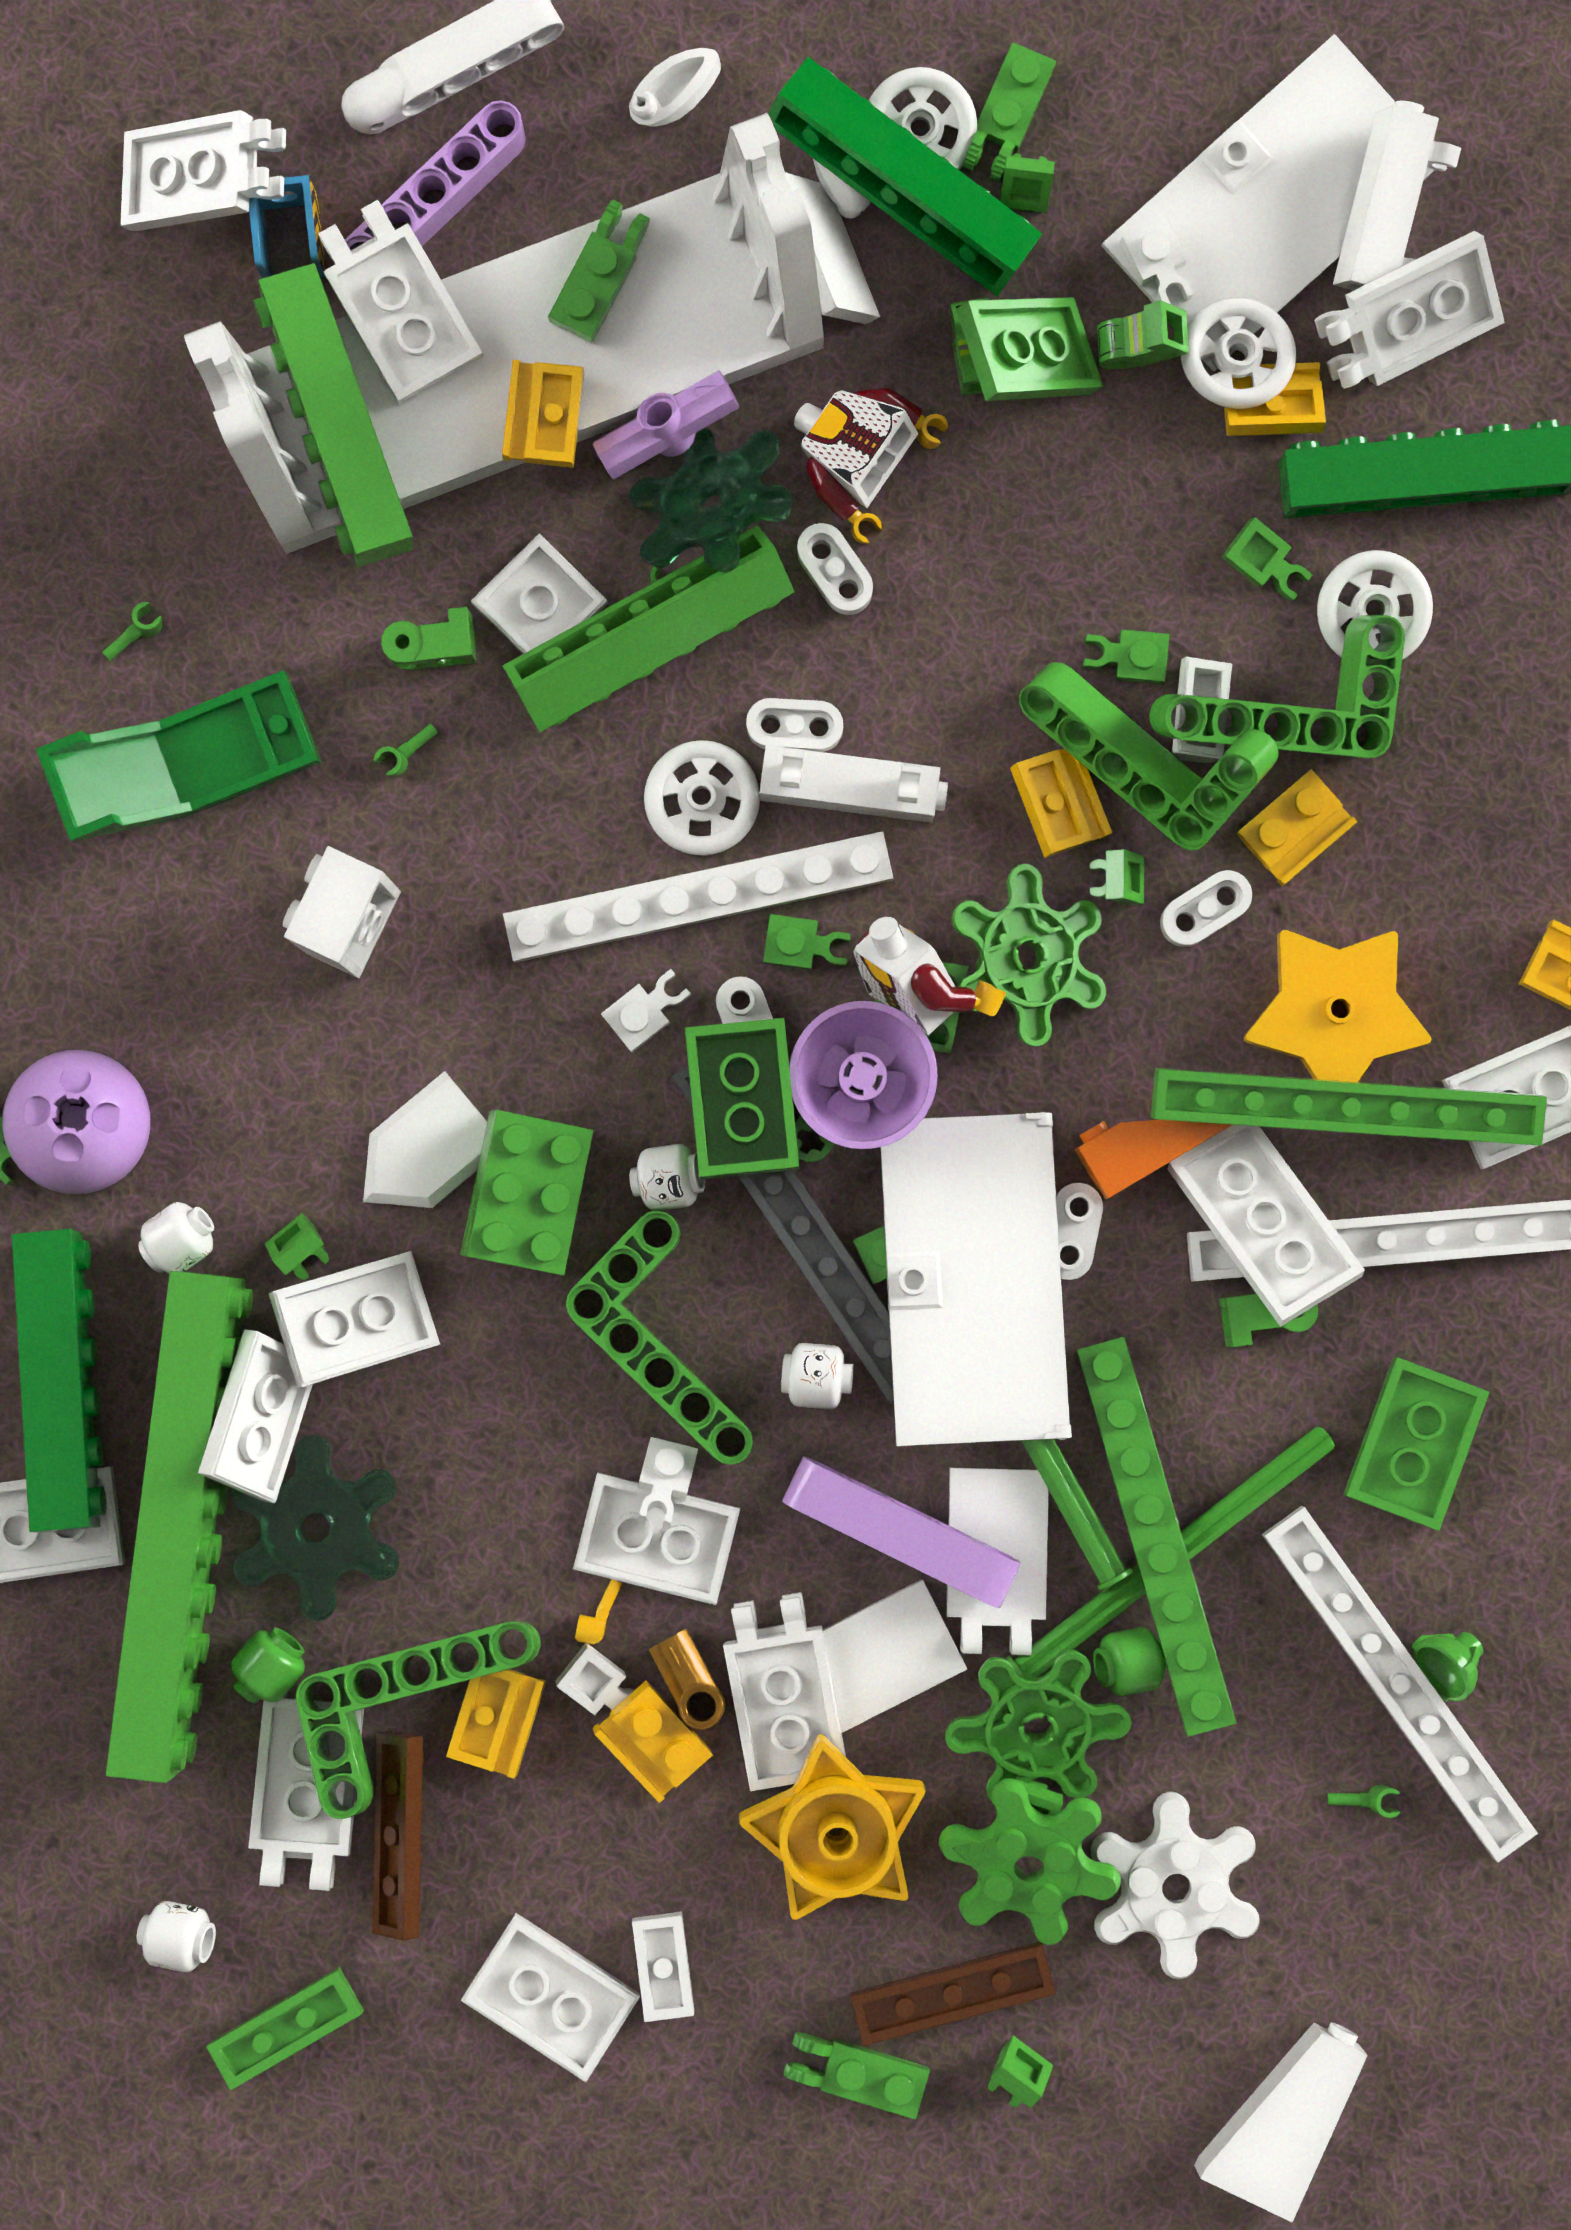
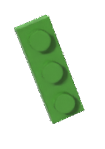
M338 1967L210 2041L206 2047L231 2091L357 2018L364 2010L341 1968Z

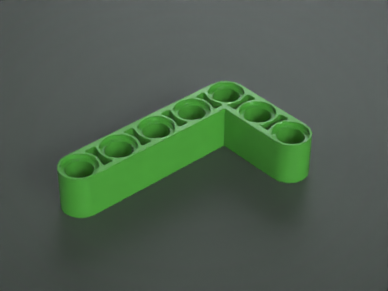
M1361 615L1350 622L1344 636L1335 710L1182 694H1165L1159 697L1151 707L1149 713L1151 726L1160 736L1167 738L1232 745L1247 730L1255 729L1265 732V721L1269 715L1273 714L1277 719L1278 727L1271 738L1276 742L1280 750L1362 758L1378 757L1386 752L1392 741L1405 642L1404 629L1396 618L1388 615ZM1374 625L1378 627L1381 637L1375 649L1369 643V633ZM1370 674L1374 680V690L1366 698L1362 685L1364 679ZM1181 704L1185 710L1186 718L1183 725L1176 730L1171 723L1172 710ZM1227 709L1231 714L1232 723L1228 731L1223 734L1218 728V718L1221 712ZM1319 719L1323 725V733L1321 738L1314 742L1311 738L1310 729L1314 721ZM1364 723L1368 729V738L1365 744L1360 747L1356 740V733L1361 724Z
M1059 662L1049 663L1021 690L1019 695V705L1023 713L1174 843L1187 850H1198L1203 847L1278 759V747L1270 735L1260 730H1247L1238 737L1206 776L1201 779L1072 668Z
M662 1211L648 1212L571 1289L566 1300L567 1313L593 1341L715 1459L729 1465L740 1463L747 1458L753 1444L752 1432L747 1424L622 1304L667 1258L680 1241L681 1232L679 1224L671 1215ZM660 1219L668 1222L671 1226L672 1235L666 1245L657 1248L647 1243L644 1232L646 1226L651 1221ZM619 1255H630L637 1263V1274L631 1281L619 1283L611 1275V1263ZM586 1290L596 1291L603 1301L600 1314L590 1319L580 1315L576 1306L577 1298ZM621 1324L631 1325L638 1333V1344L631 1352H620L612 1344V1332ZM662 1358L669 1361L673 1366L674 1376L671 1383L667 1386H655L648 1380L646 1371L647 1366L652 1360ZM690 1393H700L709 1401V1413L702 1420H690L682 1412V1401ZM724 1428H737L744 1435L745 1446L738 1454L728 1455L719 1449L717 1435Z
M524 1621L505 1622L313 1674L305 1678L298 1686L296 1704L319 1801L323 1810L333 1818L347 1819L365 1811L373 1799V1784L355 1711L523 1666L533 1661L540 1650V1636L537 1630L531 1624ZM513 1629L520 1631L527 1640L525 1653L519 1658L509 1656L504 1649V1638ZM465 1642L472 1644L478 1652L479 1660L471 1671L463 1670L456 1661L457 1649ZM417 1655L426 1659L430 1666V1675L423 1684L414 1682L408 1674L409 1663ZM369 1668L375 1670L382 1679L381 1690L375 1697L366 1695L360 1684L362 1674ZM320 1682L327 1683L333 1691L334 1699L332 1705L326 1710L319 1708L313 1700L314 1688ZM331 1731L338 1732L345 1741V1751L339 1759L331 1757L325 1750L324 1741ZM341 1781H348L356 1788L357 1800L352 1808L342 1806L337 1800L336 1789Z

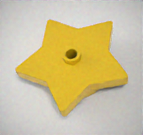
M1282 930L1277 934L1279 992L1244 1035V1042L1300 1059L1313 1079L1358 1082L1373 1059L1424 1046L1431 1042L1432 1038L1396 992L1397 932L1391 931L1340 950L1288 930ZM1335 1000H1340L1347 1009V1016L1345 1018H1337L1332 1014L1331 1005Z
M820 1734L816 1737L794 1786L740 1812L739 1824L783 1862L790 1915L794 1920L800 1919L835 1898H847L863 1894L906 1901L908 1899V1890L898 1841L926 1791L924 1783L920 1780L863 1775L824 1735ZM833 1828H844L839 1833L829 1831Z

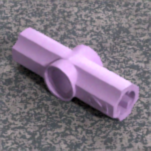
M718 370L674 396L667 393H656L649 396L638 408L636 418L594 441L593 446L606 471L614 480L659 453L666 457H675L684 453L694 442L696 432L737 410L739 404L725 377Z

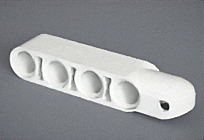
M494 0L386 59L379 69L353 82L342 96L341 107L345 119L352 128L361 133H381L556 40L564 31L565 26L550 0Z

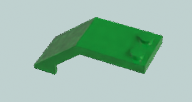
M284 670L159 721L93 734L78 731L36 748L69 840L72 842L184 818L322 763L289 675Z

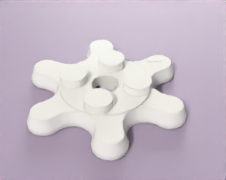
M1166 1792L1157 1797L1153 1804L1154 1829L1146 1840L1129 1842L1113 1832L1101 1833L1093 1840L1090 1848L1092 1859L1097 1862L1113 1865L1121 1876L1120 1897L1113 1905L1097 1914L1094 1921V1929L1097 1937L1109 1945L1122 1943L1136 1932L1152 1934L1157 1938L1161 1947L1160 1963L1163 1971L1169 1977L1180 1980L1189 1977L1196 1969L1197 1956L1195 1944L1198 1937L1204 1931L1211 1928L1221 1929L1234 1938L1244 1939L1252 1936L1258 1929V1912L1250 1903L1234 1897L1228 1884L1229 1876L1233 1869L1239 1864L1247 1862L1253 1856L1255 1840L1247 1829L1240 1826L1230 1827L1214 1839L1198 1837L1193 1833L1189 1825L1190 1808L1186 1799L1176 1792ZM1182 1874L1188 1878L1189 1891L1184 1899L1171 1900L1164 1896L1162 1885L1168 1876Z

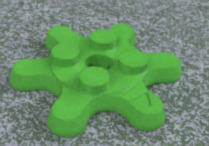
M1021 864L1013 868L1007 878L1008 901L1003 910L991 912L978 902L964 901L957 905L953 911L951 922L956 932L974 943L979 955L976 962V971L964 977L959 982L958 987H968L975 991L979 980L999 990L1005 991L1006 995L1003 1000L1011 1005L1015 1013L1017 1037L1026 1045L1037 1047L1044 1045L1051 1036L1050 1011L1057 1000L1067 998L1085 1009H1094L1105 1000L1106 987L1103 980L1098 975L1086 970L1080 963L1078 956L1081 942L1086 937L1095 934L1099 929L1101 914L1098 907L1088 900L1075 902L1065 911L1058 912L1052 910L1043 899V881L1039 871L1032 865ZM1023 943L1030 945L1035 952L1036 961L1032 969H1023V965L1019 960V951L1016 948Z
M1070 1649L1060 1653L1051 1670L1045 1675L1036 1678L1029 1674L1018 1675L1013 1665L1001 1657L988 1658L982 1664L978 1672V1680L981 1687L990 1695L992 1704L987 1711L979 1715L961 1716L952 1720L946 1729L945 1740L947 1746L956 1753L966 1754L981 1751L994 1758L996 1769L986 1785L987 1796L990 1800L993 1786L1000 1780L1010 1778L1026 1783L1040 1777L1051 1778L1061 1786L1063 1792L1068 1797L1074 1799L1085 1798L1095 1791L1097 1776L1094 1770L1085 1762L1084 1755L1086 1749L1098 1740L1122 1738L1130 1730L1132 1722L1128 1711L1117 1703L1091 1704L1083 1701L1081 1689L1090 1676L1091 1667L1087 1657L1077 1650ZM1043 1716H1046L1050 1722L1047 1730L1037 1734L1029 1733L1024 1729V1722L1028 1723L1037 1718L1042 1719Z
M1012 1778L1003 1779L993 1786L991 1792V1801L997 1813L992 1825L978 1830L960 1824L949 1825L939 1835V1847L947 1859L969 1865L978 1873L977 1883L971 1889L964 1892L959 1901L960 1913L969 1924L975 1926L984 1925L998 1912L1013 1910L1025 1914L1030 1919L1031 1930L1041 1943L1053 1945L1058 1943L1068 1930V1921L1063 1912V1903L1067 1899L1083 1895L1098 1900H1107L1113 1897L1120 1888L1121 1876L1119 1871L1109 1863L1091 1860L1082 1850L1083 1839L1094 1832L1100 1825L1102 1818L1101 1809L1093 1800L1082 1797L1070 1801L1059 1813L1052 1815L1043 1814L1032 1807L1029 1801L1028 1790L1023 1783ZM1026 1856L1035 1857L1042 1862L1043 1866L1037 1871L1029 1872L1028 1876L1024 1875V1871L1017 1866L1016 1862Z

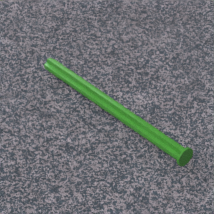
M1315 1427L1182 1529L1181 1534L1189 1560L1332 1451L1335 1444L1329 1434L1323 1428ZM1138 1565L1132 1568L1133 1573L1104 1589L1032 1645L1031 1655H1019L1015 1659H1012L1010 1655L1006 1657V1660L1013 1665L1015 1672L1018 1675L1029 1674L1035 1678L1054 1665L1060 1653L1076 1648L1145 1595Z
M1021 1440L1100 1582L1096 1586L1099 1591L1133 1573L1131 1567L1126 1569L1055 1440Z

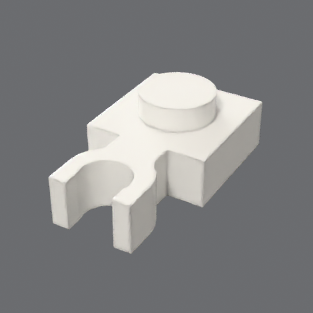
M1167 216L1122 237L1120 242L1140 285L1154 279L1157 285V301L1161 300L1171 304L1166 295V290L1172 287L1180 290L1185 302L1192 298L1194 293L1188 281L1183 276L1177 274L1176 271L1177 268L1185 265L1187 259Z
M671 969L658 979L655 990L650 994H647L641 985L638 984L601 1013L631 1053L670 1023L661 1012L667 1006L679 1005L691 996L687 988L676 997L668 996L665 993V984L676 976Z
M654 1437L650 1438L638 1489L650 1491L651 1494L646 1496L642 1502L638 1522L645 1524L647 1512L652 1508H659L665 1513L662 1528L669 1530L674 1511L671 1497L686 1500L698 1448Z
M588 1643L583 1645L555 1680L556 1687L594 1715L597 1714L604 1704L613 1710L634 1691V1689H625L619 1686L626 1678L625 1672Z

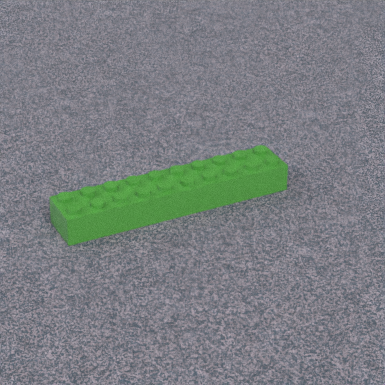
M170 1271L106 1769V1776L167 1783L185 1769L186 1763H192L195 1757L197 1733L190 1732L192 1713H199L201 1709L204 1690L203 1683H196L198 1663L205 1664L210 1644V1635L202 1633L205 1613H212L216 1596V1585L209 1584L211 1564H218L222 1549V1535L215 1534L217 1514L224 1515L228 1501V1486L221 1485L220 1482L203 1476L198 1471L239 1348L242 1318H249L251 1313L253 1291L252 1289H246L247 1278L185 1271Z

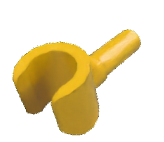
M611 1579L597 1607L595 1617L580 1614L575 1639L578 1642L597 1644L602 1640L607 1618L610 1614L609 1611L622 1586L621 1582Z

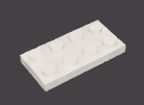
M1231 1125L1169 1162L1167 1170L1280 1327L1363 1276L1365 1269L1260 1126Z

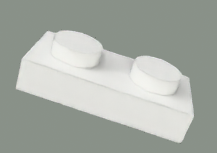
M682 1912L633 1918L632 1927L644 2022L694 2016L695 2010Z

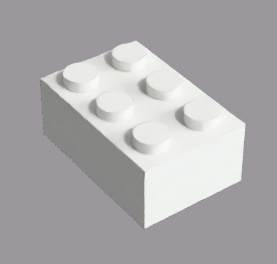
M327 846L323 856L316 854L307 869L305 882H308L309 885L302 900L295 899L286 912L283 927L287 928L284 937L306 954L354 977L360 978L401 891L383 871Z

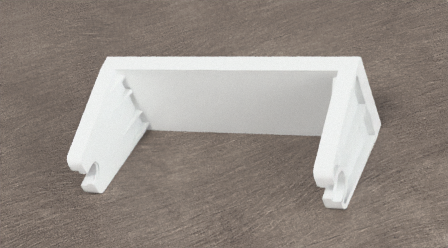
M767 113L730 126L719 174L622 210L621 219L609 240L623 246L632 221L639 213L649 217L650 223L636 251V261L593 343L549 322L548 315L592 231L596 233L600 219L442 279V283L482 350L483 357L400 404L348 315L335 320L403 509L525 463L522 460L512 459L511 461H504L502 457L513 359L520 360L522 363L534 364V362L584 368L577 442L622 426L636 418L638 408L642 402L656 393H667L674 396L718 370L721 371L729 385L823 349L824 334L812 225L799 188L792 191L780 157V141ZM221 321L185 334L184 338L194 365L198 369L216 411L213 414L223 440L285 553H291L335 536L334 527L342 524L336 507L327 510L318 485V481L325 479L319 462L311 464L302 440L303 435L309 434L303 417L295 419L292 414L286 390L293 387L287 372L278 373L270 346L245 354Z

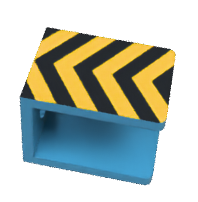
M309 175L284 178V191L293 193L284 195L280 199L249 198L254 262L261 278L271 276L264 210L305 205L311 261L315 263L320 278H326L323 272L326 270L324 249L318 234L322 232L318 196Z

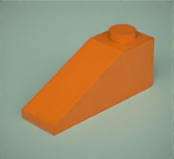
M1147 1120L1120 1122L1109 1129L1106 1122L1102 1121L1079 1135L1084 1144L1074 1149L1101 1197L1105 1200L1205 1142L1232 1124Z

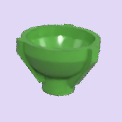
M1462 1632L1457 1637L1453 1634L1422 1635L1412 1644L1414 1661L1442 1700L1446 1702L1449 1700L1462 1701L1473 1692L1478 1679V1661L1483 1655V1647L1474 1635L1468 1632Z

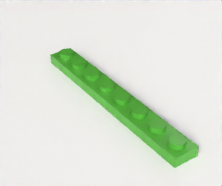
M1155 1068L1151 1118L1542 1146L1547 1097L1534 1094Z
M1125 1337L1077 1349L1078 1359L1186 1735L1189 1737L1237 1724Z

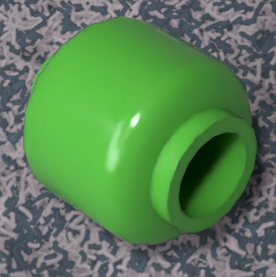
M274 1627L272 1631L257 1630L234 1656L230 1664L232 1673L237 1679L233 1684L235 1690L243 1698L254 1704L260 1699L270 1703L279 1702L305 1670V1663L302 1658L305 1652L303 1647L295 1638L280 1628Z
M1145 1627L1107 1634L1102 1638L1099 1648L1095 1649L1093 1653V1665L1098 1682L1102 1687H1108L1118 1697L1148 1692L1159 1688L1164 1680L1165 1670H1168L1160 1641H1158L1152 1631Z

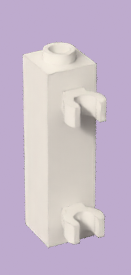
M1396 101L1395 105L1377 111L1375 114L1333 281L1334 286L1354 291L1416 260L1405 258L1404 254L1426 168L1443 172L1446 171L1447 166L1456 168L1461 148L1458 146L1433 141L1439 118L1423 113L1424 107L1420 104L1410 101Z
M766 745L759 796L760 801L932 823L935 810H945L948 782L939 781L941 767Z

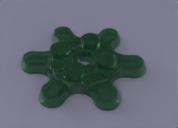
M705 427L695 433L694 442L683 453L684 460L682 466L675 474L667 478L645 477L638 480L629 492L631 504L643 512L660 513L661 522L658 528L641 545L640 555L644 561L654 567L664 568L670 565L683 551L693 547H702L704 559L710 568L720 573H728L734 570L740 562V547L737 543L740 534L752 523L758 521L779 522L786 519L792 511V496L785 486H770L760 482L762 474L779 456V440L777 436L771 431L762 430L751 435L740 448L732 452H722L715 446V437L712 431ZM711 496H721L719 499L720 507L713 505L703 508V504Z
M309 1435L299 1440L295 1446L296 1470L293 1477L287 1483L281 1485L275 1503L261 1501L232 1488L231 1496L235 1506L242 1511L254 1515L260 1522L262 1530L258 1543L237 1557L234 1563V1573L240 1583L246 1586L263 1584L269 1577L275 1574L283 1573L290 1575L297 1581L300 1587L299 1605L304 1616L310 1620L321 1621L330 1617L336 1609L335 1585L343 1573L350 1570H358L374 1580L382 1581L391 1578L398 1571L400 1564L398 1553L390 1545L376 1540L369 1527L370 1517L373 1512L394 1498L397 1484L390 1472L383 1469L369 1471L357 1481L346 1482L340 1480L331 1469L330 1460L332 1452L329 1443L321 1436ZM312 1513L323 1514L329 1522L330 1533L322 1541L311 1540L304 1532V1521Z

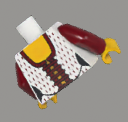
M890 388L860 390L855 394L841 390L834 393L823 410L810 403L804 404L798 410L794 420L795 428L806 434L802 440L801 448L809 458L806 470L818 497L842 521L848 519L852 523V536L860 544H869L867 538L859 532L858 526L861 521L871 522L879 532L882 526L881 521L876 515L871 513L862 514L858 510L859 505L868 508L916 436L918 442L924 448L933 449L939 446L940 440L928 433L927 426H935L943 432L948 428L945 417L940 414L923 416L920 407Z
M892 917L879 918L873 922L869 931L860 938L853 951L868 994L879 1002L894 1007L908 1015L927 1035L932 1033L953 1012H970L974 1008L989 1016H995L1006 995L1005 991L999 990L979 980L975 991L968 987H955L935 949L929 943L916 936L913 931L898 924Z

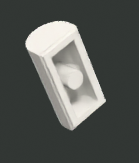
M1192 657L1181 659L1178 694L1229 699L1232 663ZM1181 704L1176 706L1174 725L1176 730L1183 725L1186 718L1185 710ZM1227 709L1223 710L1218 718V728L1223 734L1226 732ZM1173 739L1172 754L1182 761L1213 763L1223 756L1224 744Z

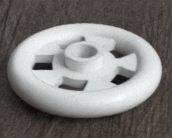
M925 67L905 69L885 79L873 92L869 101L878 110L901 127L909 130L919 141L939 156L946 158L955 168L960 170L971 141L977 131V116L974 104L963 86L950 75ZM908 89L915 102L907 105L899 113L891 101L898 94ZM934 90L940 92L951 102L943 114L935 106L927 103V99ZM915 120H924L929 126V131L924 136H917L912 132L911 124ZM944 126L958 130L957 139L952 149L938 144L942 138Z
M1246 298L1219 300L1199 311L1187 326L1189 354L1181 356L1184 373L1199 394L1217 405L1234 409H1246L1262 405L1277 396L1292 377L1296 364V346L1292 332L1283 318L1263 303ZM1245 319L1254 321L1264 328L1260 338H1257L1248 330L1241 329ZM1220 322L1228 332L1224 333L1217 342H1213L1205 333L1211 326ZM1233 350L1241 351L1245 355V360H1235L1230 357L1229 352ZM1263 350L1277 352L1274 369L1260 367ZM1211 355L1214 356L1215 364L1221 371L1212 376L1206 372L1201 362V359ZM1249 375L1252 377L1253 387L1246 389L1233 388L1232 377L1243 378Z
M1371 550L1350 556L1331 571L1319 594L1317 616L1325 641L1342 658L1345 634L1341 626L1349 618L1353 620L1358 616L1367 615V604L1371 600H1376L1382 608L1380 615L1396 618L1404 629L1405 642L1402 660L1405 659L1422 643L1432 620L1433 601L1425 577L1413 563L1392 552ZM1373 570H1382L1393 574L1390 588L1383 585L1370 584ZM1347 582L1359 588V591L1351 601L1350 607L1338 601V597ZM1411 594L1413 616H1399L1398 595ZM1376 625L1372 627L1369 633V643L1373 649L1378 645L1375 635L1380 633Z
M699 740L678 745L665 753L657 761L647 778L644 791V805L647 818L653 830L669 846L687 854L712 855L733 847L747 835L759 811L760 791L754 771L738 752L718 742ZM691 761L698 773L689 776L683 783H679L673 772L681 765ZM717 763L726 767L733 774V777L726 785H722L716 777L709 774ZM696 790H708L711 794L710 801L704 805L696 804L692 799ZM677 794L678 804L682 813L668 817L663 797ZM727 797L740 801V807L734 820L720 816L725 807ZM690 821H711V835L695 836L689 834Z

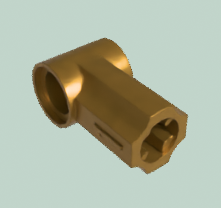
M685 1629L648 1649L679 1707L680 1716L688 1726L701 1730L715 1725L725 1711L726 1700L723 1692L716 1685L688 1630ZM706 1692L714 1698L716 1711L712 1717L700 1719L692 1714L689 1700L694 1693Z

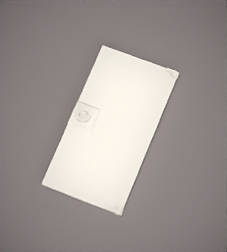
M1334 34L1109 236L1101 246L1152 303L1156 302L1157 285L1154 279L1140 285L1120 241L1124 235L1167 216L1187 259L1185 265L1176 269L1177 274L1183 276L1188 281L1194 295L1185 302L1180 290L1173 287L1166 290V295L1171 305L1186 310L1187 326L1203 308L1216 301L1228 298L1255 300L1278 313L1340 257L1375 114L1377 111L1395 105V101ZM1427 167L1423 181L1437 170ZM1245 319L1241 329L1255 334L1262 326L1254 321ZM1217 322L1205 334L1213 342H1217L1228 330L1220 322ZM1233 350V351L1229 352L1230 356H1231L1236 350ZM1211 355L1202 359L1211 370L1216 371L1218 369L1214 356Z
M1052 1113L924 1118L914 1130L902 1139L880 1147L896 1446L1038 1439L1065 1440L1072 1438L1069 1420Z

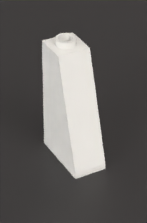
M1330 2022L1328 2029L1313 2023L1198 2156L1194 2166L1200 2178L1293 2222L1368 2056L1361 2046L1356 2043L1358 2035L1333 2022Z

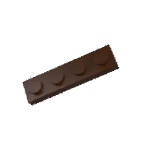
M386 1731L376 1733L372 1933L404 1941L419 1938V1917L421 1914L420 1867L422 1864L423 1736Z
M1036 1942L850 1993L862 2043L863 2046L1055 1995L1056 1992L1043 1944Z

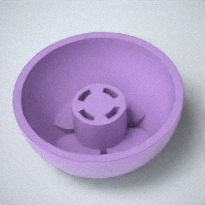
M872 1001L844 1003L830 1008L816 1017L804 1029L797 1040L789 1065L792 1097L802 1118L823 1138L835 1144L854 1149L883 1147L908 1135L926 1116L932 1105L937 1088L936 1058L923 1030L902 1011L889 1005ZM851 1086H853V1087H854L855 1089H857V1090H862V1091H863V1095H862V1092H858V1091L854 1090L853 1088H851V1089L849 1090V1088H850Z
M65 1050L37 1060L16 1079L4 1104L2 1128L5 1143L13 1161L32 1181L59 1193L87 1194L105 1189L117 1183L135 1167L147 1146L151 1119L145 1093L128 1069L101 1053L87 1050ZM82 1103H85V1104L83 1105V1107H80V1106H70V1104H79V1105H82ZM63 1112V1113H62V1116H61V1122H62V1124L57 1125V1123H60V1120H59L60 1113Z

